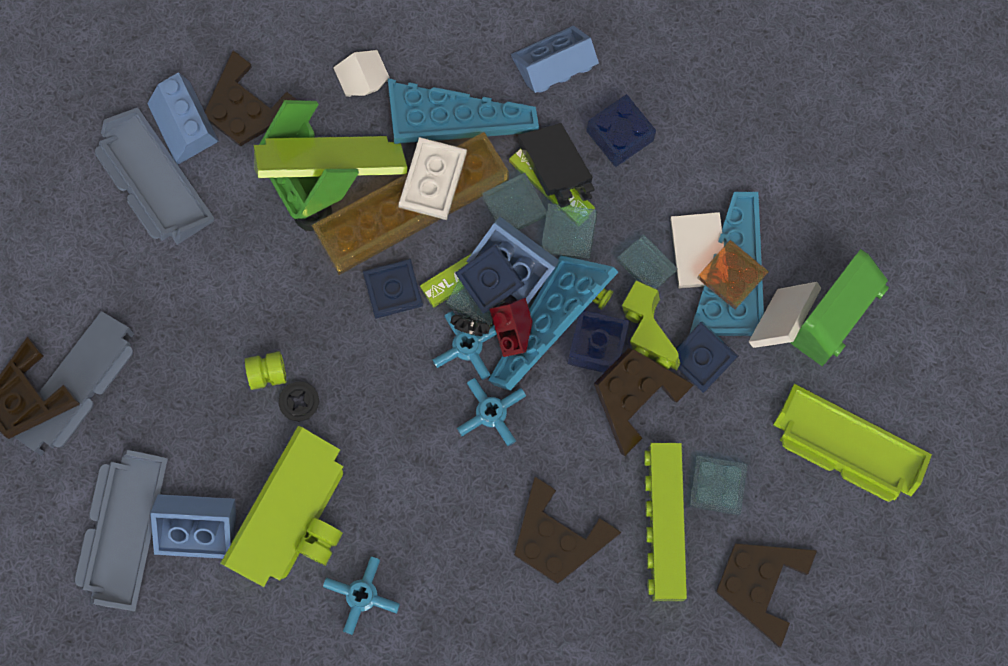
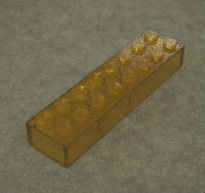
M485 132L457 146L467 149V155L449 214L509 182V171ZM408 173L312 225L315 236L338 275L441 219L399 208V201Z

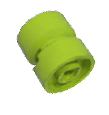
M280 351L267 353L265 358H261L259 355L245 358L246 374L251 390L264 388L269 382L272 386L287 383L284 361Z
M313 518L307 529L308 537L302 538L296 551L326 566L332 555L331 547L337 546L343 533L333 526Z

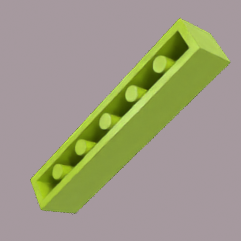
M650 443L648 450H644V465L649 466V476H645V491H650V501L645 503L646 517H650L651 526L646 527V542L651 543V553H647V569H652V579H648L647 582L648 595H652L653 601H685L687 599L682 443Z

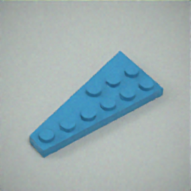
M388 78L394 144L418 142L419 137L436 141L523 134L539 129L536 107L513 102H506L505 104L491 101L492 98L487 97L482 99L472 98L470 94L435 87L426 89L418 87V84L414 83L405 85L396 83V80Z
M734 192L718 241L719 243L724 242L729 282L722 283L720 278L712 276L713 273L717 274L718 272L715 266L719 255L714 254L690 333L700 322H703L717 336H752L764 314L758 192ZM711 279L718 280L719 284H710Z
M561 255L557 266L545 281L529 309L533 322L527 351L507 357L502 355L488 381L494 386L511 391L616 276L618 271L612 266Z

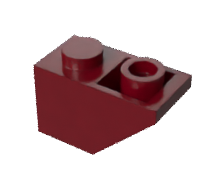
M526 298L505 302L491 308L490 313L503 357L525 353L533 322Z

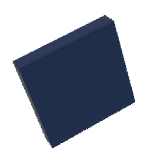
M494 244L455 272L483 314L525 285L497 244Z
M411 259L363 271L375 319L423 307Z
M700 322L676 348L680 360L678 369L703 393L739 357L703 322Z

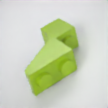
M635 281L622 305L625 317L634 323H639L640 321L630 340L631 347L642 355L655 360L656 363L666 369L678 370L680 366L678 351L654 319L655 309L660 301L659 292L650 286Z

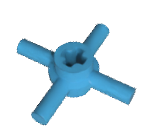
M453 311L449 312L444 317L456 335L453 339L452 349L432 359L433 363L438 368L456 357L462 360H470L481 379L488 378L491 374L479 355L482 351V343L497 335L495 326H491L489 334H483V336L464 333L455 329L454 325L450 323L451 317L455 314ZM463 342L472 344V348L463 347Z
M476 378L471 379L467 382V385L479 404L476 409V416L457 427L459 434L464 436L482 424L486 427H495L506 445L511 446L516 440L504 423L507 414L506 409L526 397L524 391L520 388L500 400L496 397H487ZM491 407L492 410L496 408V416L492 417L491 414L487 416V408Z
M370 557L362 580H356L347 585L330 578L325 579L323 588L346 595V601L351 607L343 629L345 633L353 635L361 612L367 611L373 606L396 614L399 610L400 603L378 596L377 590L372 584L380 560L375 557ZM363 589H366L365 593L368 595V598L357 602L356 592H362Z

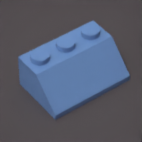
M574 25L511 54L526 85L535 93L544 92L551 85L558 82H566L571 76L579 72H587L592 69V66L599 64L591 37Z
M178 72L157 85L147 104L177 165L219 142L189 80Z
M499 217L466 262L469 263L491 246L497 244L525 284L514 292L512 296L517 300L526 298L528 304L555 269L559 260L502 217Z
M157 495L150 513L154 555L224 558L234 540L236 525L235 499Z

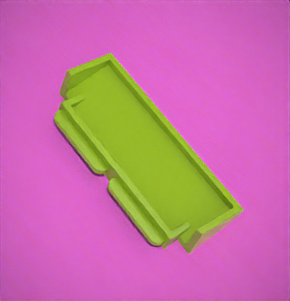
M387 136L265 138V145H254V170L258 178L321 176L325 169H358V175L407 174V164L401 143L394 144V142H388Z
M796 384L791 388L773 424L784 431L780 441L785 449L828 471L835 469L841 472L843 479L888 502L895 500L900 492L909 496L914 494L923 481L932 454Z
M298 426L220 564L262 587L265 586L270 576L279 581L286 578L300 554L296 551L302 538L309 535L307 529L313 518H320L343 476L342 468L344 466L334 461L340 449L303 427Z

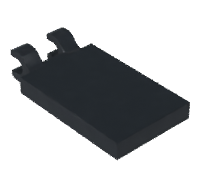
M562 123L518 135L517 142L547 196L555 195L561 208L571 204L568 200L572 198L570 189L576 188L582 201L592 199L590 192L595 190L591 183L593 177Z

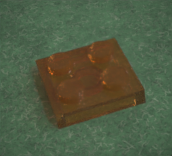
M730 240L698 275L697 279L736 310L769 271Z

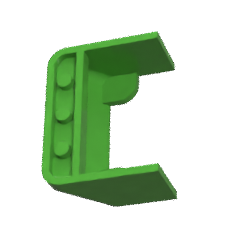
M284 100L259 145H265V138L315 137L309 120L319 105L317 101ZM325 169L322 175L317 177L270 178L290 215L294 219H303L342 200L359 174L358 169Z
M862 249L859 250L802 325L794 341L790 342V344L822 367L832 355L838 357L846 346L843 340L876 297L881 299L889 289L885 285L888 279L868 253Z

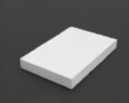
M419 137L399 201V208L447 220L467 155V149Z
M720 212L671 216L678 288L705 286L714 254L719 255L715 266L718 272L717 274L713 273L712 276L720 278L722 283H728L724 242H718L722 233ZM711 279L710 284H719L716 279Z
M818 282L777 289L749 340L751 346L756 348L793 342L821 290Z

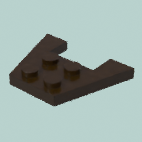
M233 50L206 107L205 114L213 126L241 147L267 132L284 100H298L286 92L272 108L265 105L238 84L252 66Z
M28 337L0 374V432L8 439L80 405L65 385H62L49 398L44 400L25 374L26 371L44 357L35 343Z
M628 348L594 382L620 453L626 456L642 439L628 420L660 387H662L672 401L678 402L694 386L631 348Z
M534 477L514 556L556 584H559L620 535L621 532L599 518L587 539L582 538L543 512L556 490L537 477Z
M734 544L715 593L777 647L781 648L790 623L766 613L767 607L783 566L808 575L817 550Z

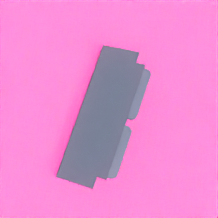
M138 107L104 119L101 134L105 139L99 141V146L95 149V155L117 188L122 191H128V204L152 238H160L163 241L171 236L178 245L214 222L215 218Z
M101 311L39 391L44 400H46L62 385H65L80 405L14 437L41 456L45 453L40 449L44 442L52 448L63 447L93 408L94 404L91 400L95 393L98 395L103 394L133 355L131 344L123 339L125 335L132 338L134 335L132 330Z
M126 450L122 453L121 463L110 462L99 468L89 512V518L92 521H96L95 529H88L84 534L74 579L75 584L81 587V590L92 592L89 605L135 612L152 535L150 513L157 495L161 492L168 458Z

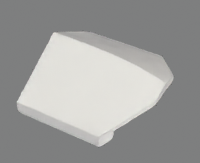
M377 50L354 52L333 67L341 87L348 97H351V95L365 96L378 91L385 82H388V78L390 79Z

